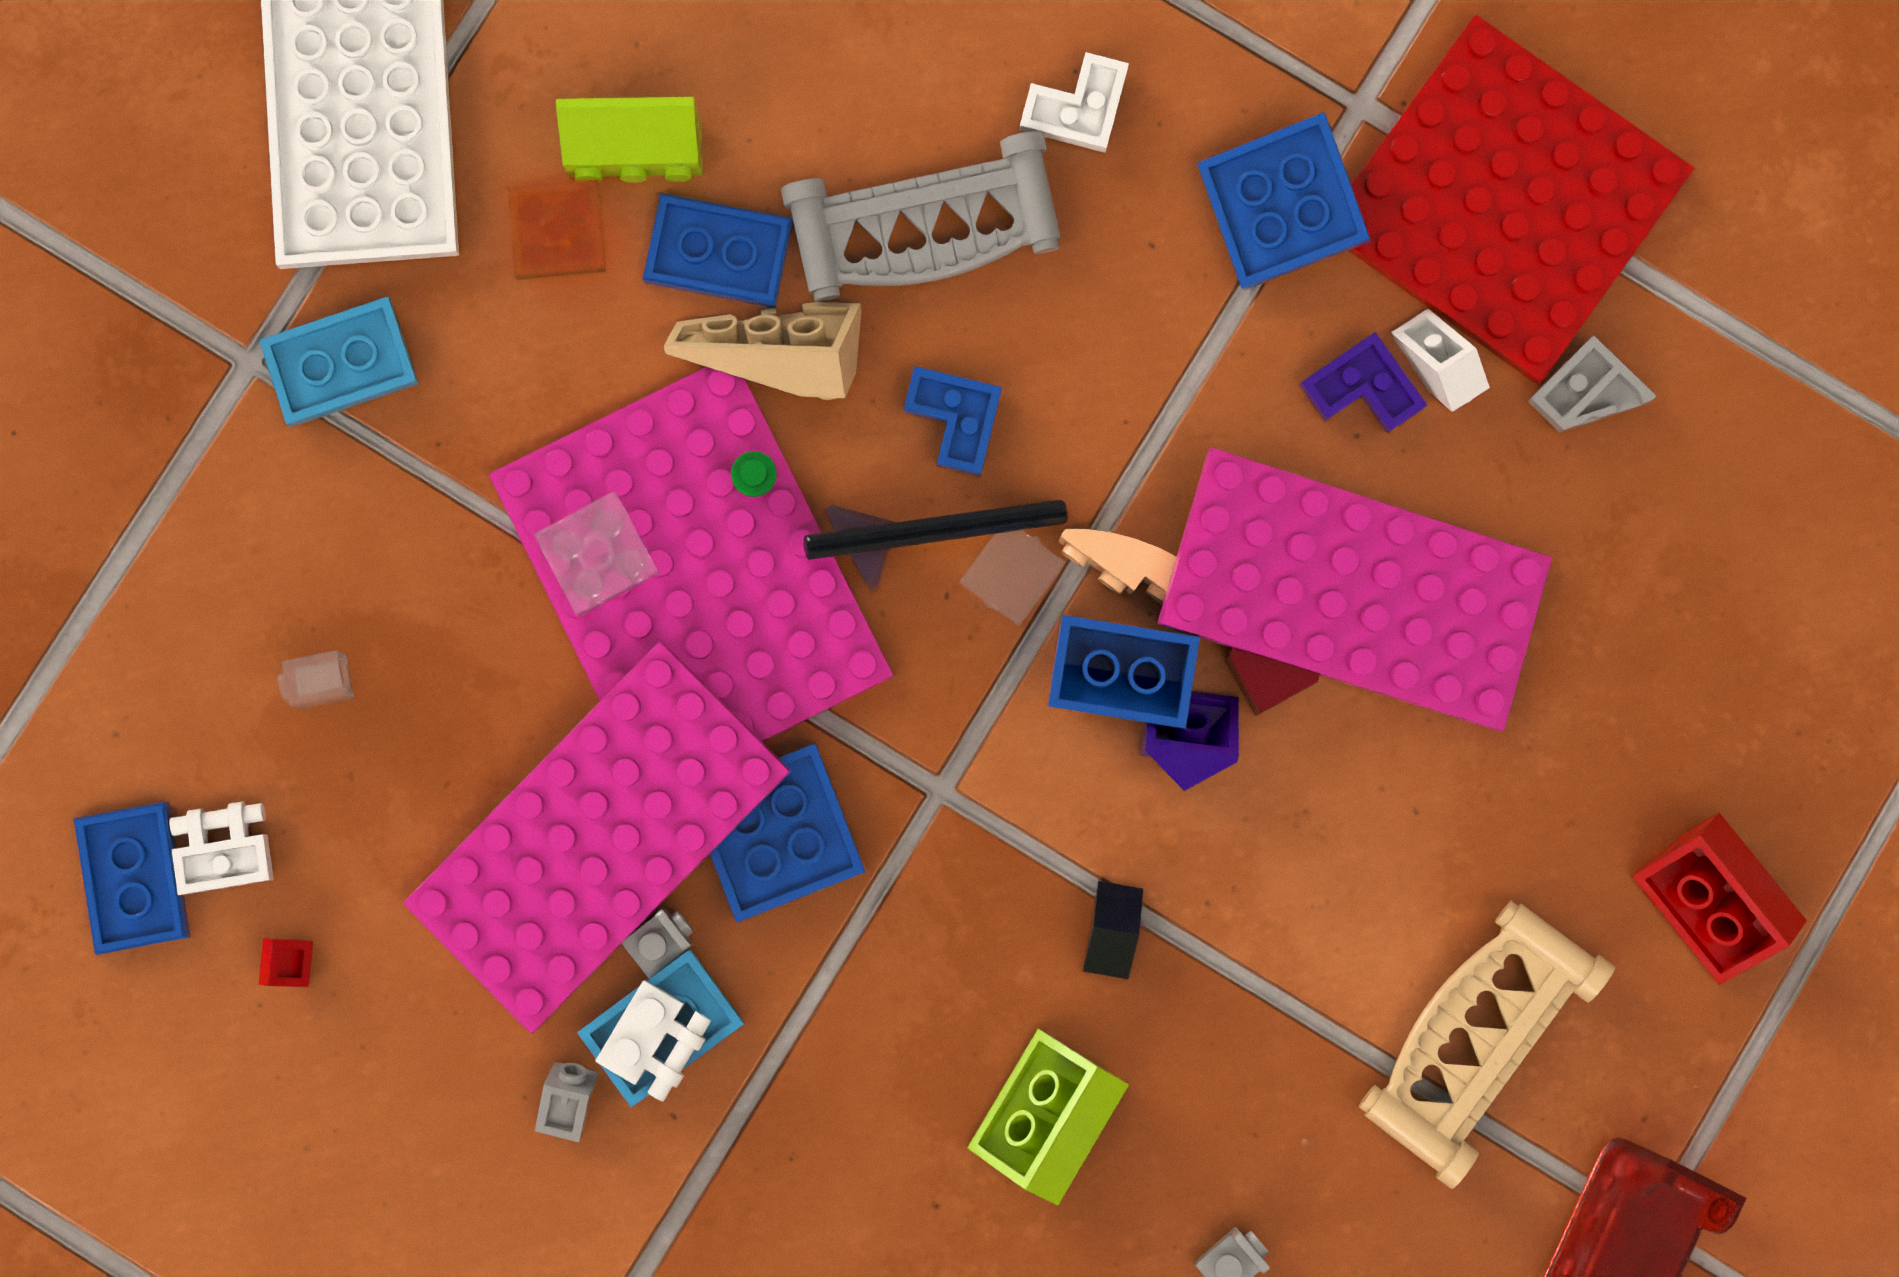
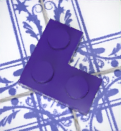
M1376 332L1302 381L1299 385L1325 422L1362 397L1387 434L1427 406Z

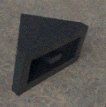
M1098 881L1083 972L1122 979L1129 978L1140 933L1142 888Z

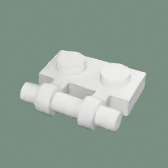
M242 801L228 804L227 809L205 812L203 808L188 810L185 816L170 818L169 825L172 835L188 834L190 844L189 847L172 849L178 895L274 880L268 835L249 836L248 831L249 823L265 821L266 813L263 803L246 805ZM229 827L231 840L208 843V830Z
M643 980L595 1062L634 1085L639 1082L645 1070L656 1076V1079L648 1090V1094L664 1102L672 1086L677 1088L683 1079L684 1074L681 1071L693 1051H699L706 1038L703 1037V1034L712 1020L695 1011L688 1025L682 1024L676 1020V1017L685 1003L649 981ZM668 1033L678 1041L666 1062L654 1055Z

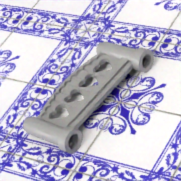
M1029 131L1004 138L1000 141L1003 159L834 196L828 197L825 181L821 178L801 180L783 186L781 194L784 207L791 209L809 294H813L814 302H823L840 297L839 288L846 284L859 286H903L954 277L990 264L1026 245L1032 247L1035 255L1060 249L1058 241L1061 239L1043 159V153L1047 151L1044 133L1042 131ZM987 193L1012 216L1014 224L1009 230L1002 231L995 228L988 235L978 232L976 222ZM943 203L968 225L970 234L966 239L956 240L952 237L946 244H938L933 240L932 232ZM900 212L926 237V244L923 248L914 250L908 247L900 254L893 253L889 249L888 242ZM856 222L881 245L882 253L878 258L868 259L864 256L858 263H850L845 259L844 252Z

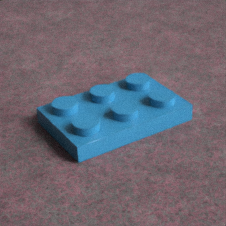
M388 296L259 340L286 425L289 427H294L419 384L392 300Z
M689 949L647 980L685 1003L676 1017L677 1021L687 1026L695 1011L712 1020L703 1034V1037L706 1038L699 1051H693L684 1068L745 1024L692 949ZM638 988L577 1032L596 1059ZM667 1033L654 1056L666 1062L678 1040ZM602 1066L631 1108L649 1095L648 1090L656 1079L654 1074L645 1070L639 1082L634 1085Z

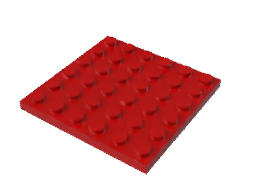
M1475 14L1351 184L1371 242L1348 251L1539 385L1695 167Z

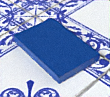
M660 193L642 280L646 284L776 308L793 219Z
M169 802L74 819L95 955L190 938L184 895H178L172 857V849H176L175 837L170 831L169 821L171 813Z

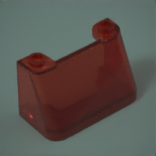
M1624 1138L1612 1139L1604 1145L1599 1153L1543 1277H1681L1702 1230L1704 1229L1713 1234L1727 1232L1736 1223L1747 1198L1667 1157Z

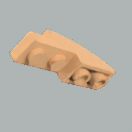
M1065 529L1058 541L1065 546L1061 551L1062 554L1082 568L1088 563L1099 571L1101 575L1098 580L1107 588L1119 595L1123 590L1131 595L1140 582L1143 581L1149 586L1145 592L1163 605L1176 561L1175 555L1138 539L1111 532L1090 529Z

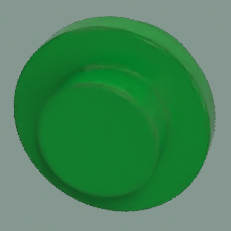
M749 451L740 455L733 463L731 479L735 488L741 494L748 497H760L767 494L774 487L777 479V470L769 456L762 452Z

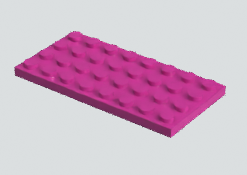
M1210 448L1207 451L1157 624L1224 646L1320 673V676L1491 730L1504 731L1552 557L1222 450Z
M659 641L403 904L532 1034L548 1020L792 771L663 642Z

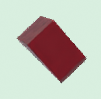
M1233 647L1227 651L1225 657L1226 664L1255 716L1318 683L1320 673Z

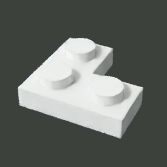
M1086 52L1075 94L1031 83L1019 131H1042L1046 138L1106 153L1129 63Z

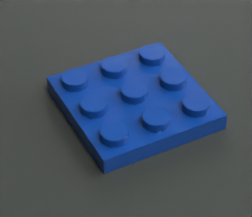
M1325 112L1197 163L1243 290L1250 289L1371 242Z
M816 743L779 758L792 772L710 854L736 923L866 872Z

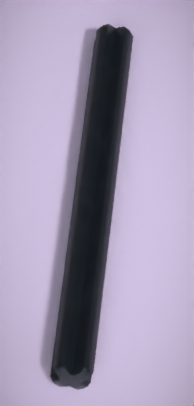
M1054 500L810 534L804 537L803 547L806 558L813 560L1060 525L1067 522L1068 514L1065 502L1063 500Z

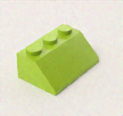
M694 97L556 99L562 164L568 176L575 177V181L580 183H598L602 181V177H620L621 181L638 183L646 181L647 176H665V179L668 181L685 182L691 180L692 175H703L702 121Z
M1037 1029L967 1148L1023 1189L1058 1206L1129 1084L1042 1030Z

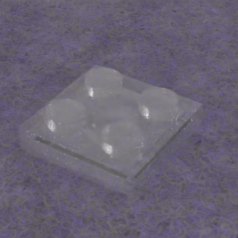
M616 491L534 534L577 616H581L660 573Z

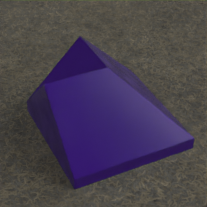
M1191 691L1186 729L1144 722L1140 756L1152 757L1183 791L1237 763L1239 757V697Z

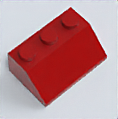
M1720 812L1682 834L1632 876L1719 985L1789 947L1807 922L1805 917Z

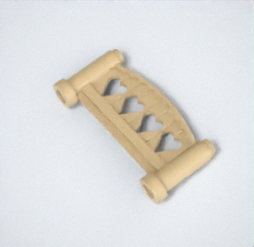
M1512 900L1503 908L1495 920V923L1501 927L1500 934L1467 959L1444 982L1428 1002L1401 1049L1387 1087L1381 1090L1374 1085L1358 1106L1365 1112L1364 1116L1435 1169L1437 1171L1436 1178L1450 1189L1455 1188L1461 1182L1479 1155L1476 1149L1464 1141L1570 995L1575 993L1589 1003L1603 989L1616 967L1601 955L1594 958L1523 904L1517 905ZM1516 954L1522 959L1534 992L1500 990L1495 987L1492 981L1493 975L1497 970L1504 969V960L1508 955ZM1489 991L1495 996L1507 1029L1473 1027L1467 1023L1465 1013L1470 1007L1477 1006V996L1481 992ZM1462 1028L1468 1033L1480 1066L1445 1064L1439 1059L1438 1049L1441 1045L1450 1043L1449 1035L1453 1029ZM1435 1065L1440 1069L1452 1103L1417 1101L1412 1097L1410 1092L1411 1086L1414 1082L1422 1080V1071L1426 1066Z

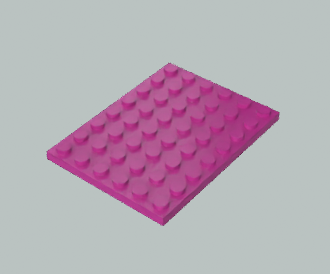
M705 367L489 474L600 701L659 641L663 642L762 742L894 677L835 558L827 557L813 560L806 558L803 547L804 537L822 532L744 378ZM749 451H758L769 456L777 470V479L774 487L767 494L760 497H748L741 494L735 488L731 479L733 463L740 455Z

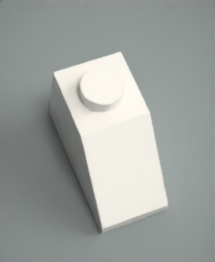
M1431 310L1423 311L1391 332L1394 341L1427 390L1450 411H1455L1490 388L1477 349Z

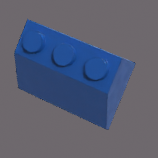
M1062 615L1053 663L1048 707L1186 729L1200 637Z

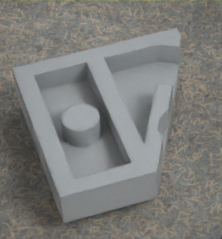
M1593 335L1527 402L1561 433L1648 404L1656 395Z

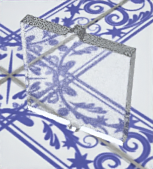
M1022 530L997 533L993 535L959 583L985 602L986 609L994 608L1017 626H1020L1066 562L1041 545L1038 536L1032 538Z

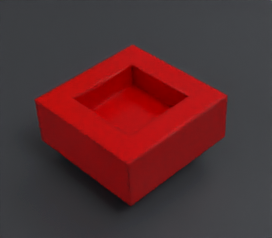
M263 938L258 985L309 987L313 941Z

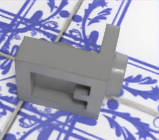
M663 908L652 919L630 935L622 945L650 979L694 945L689 938V935L694 930L678 910L671 914L667 908Z
M554 1062L543 1086L534 1131L580 1142L584 1132L591 1095L597 1083L598 1073L588 1070L577 1063L564 1064Z
M1236 1226L1193 1262L1205 1277H1254L1260 1271L1264 1274L1270 1269L1263 1260V1257L1269 1251L1252 1231L1243 1236Z

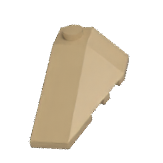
M861 303L802 304L803 312L776 315L775 308L763 309L760 316L737 321L736 317L731 314L678 321L664 344L665 354L801 397H819L823 400L845 398L857 370L862 312Z

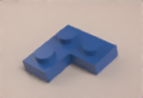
M914 366L903 409L904 413L947 423L937 460V467L981 477L1002 387Z

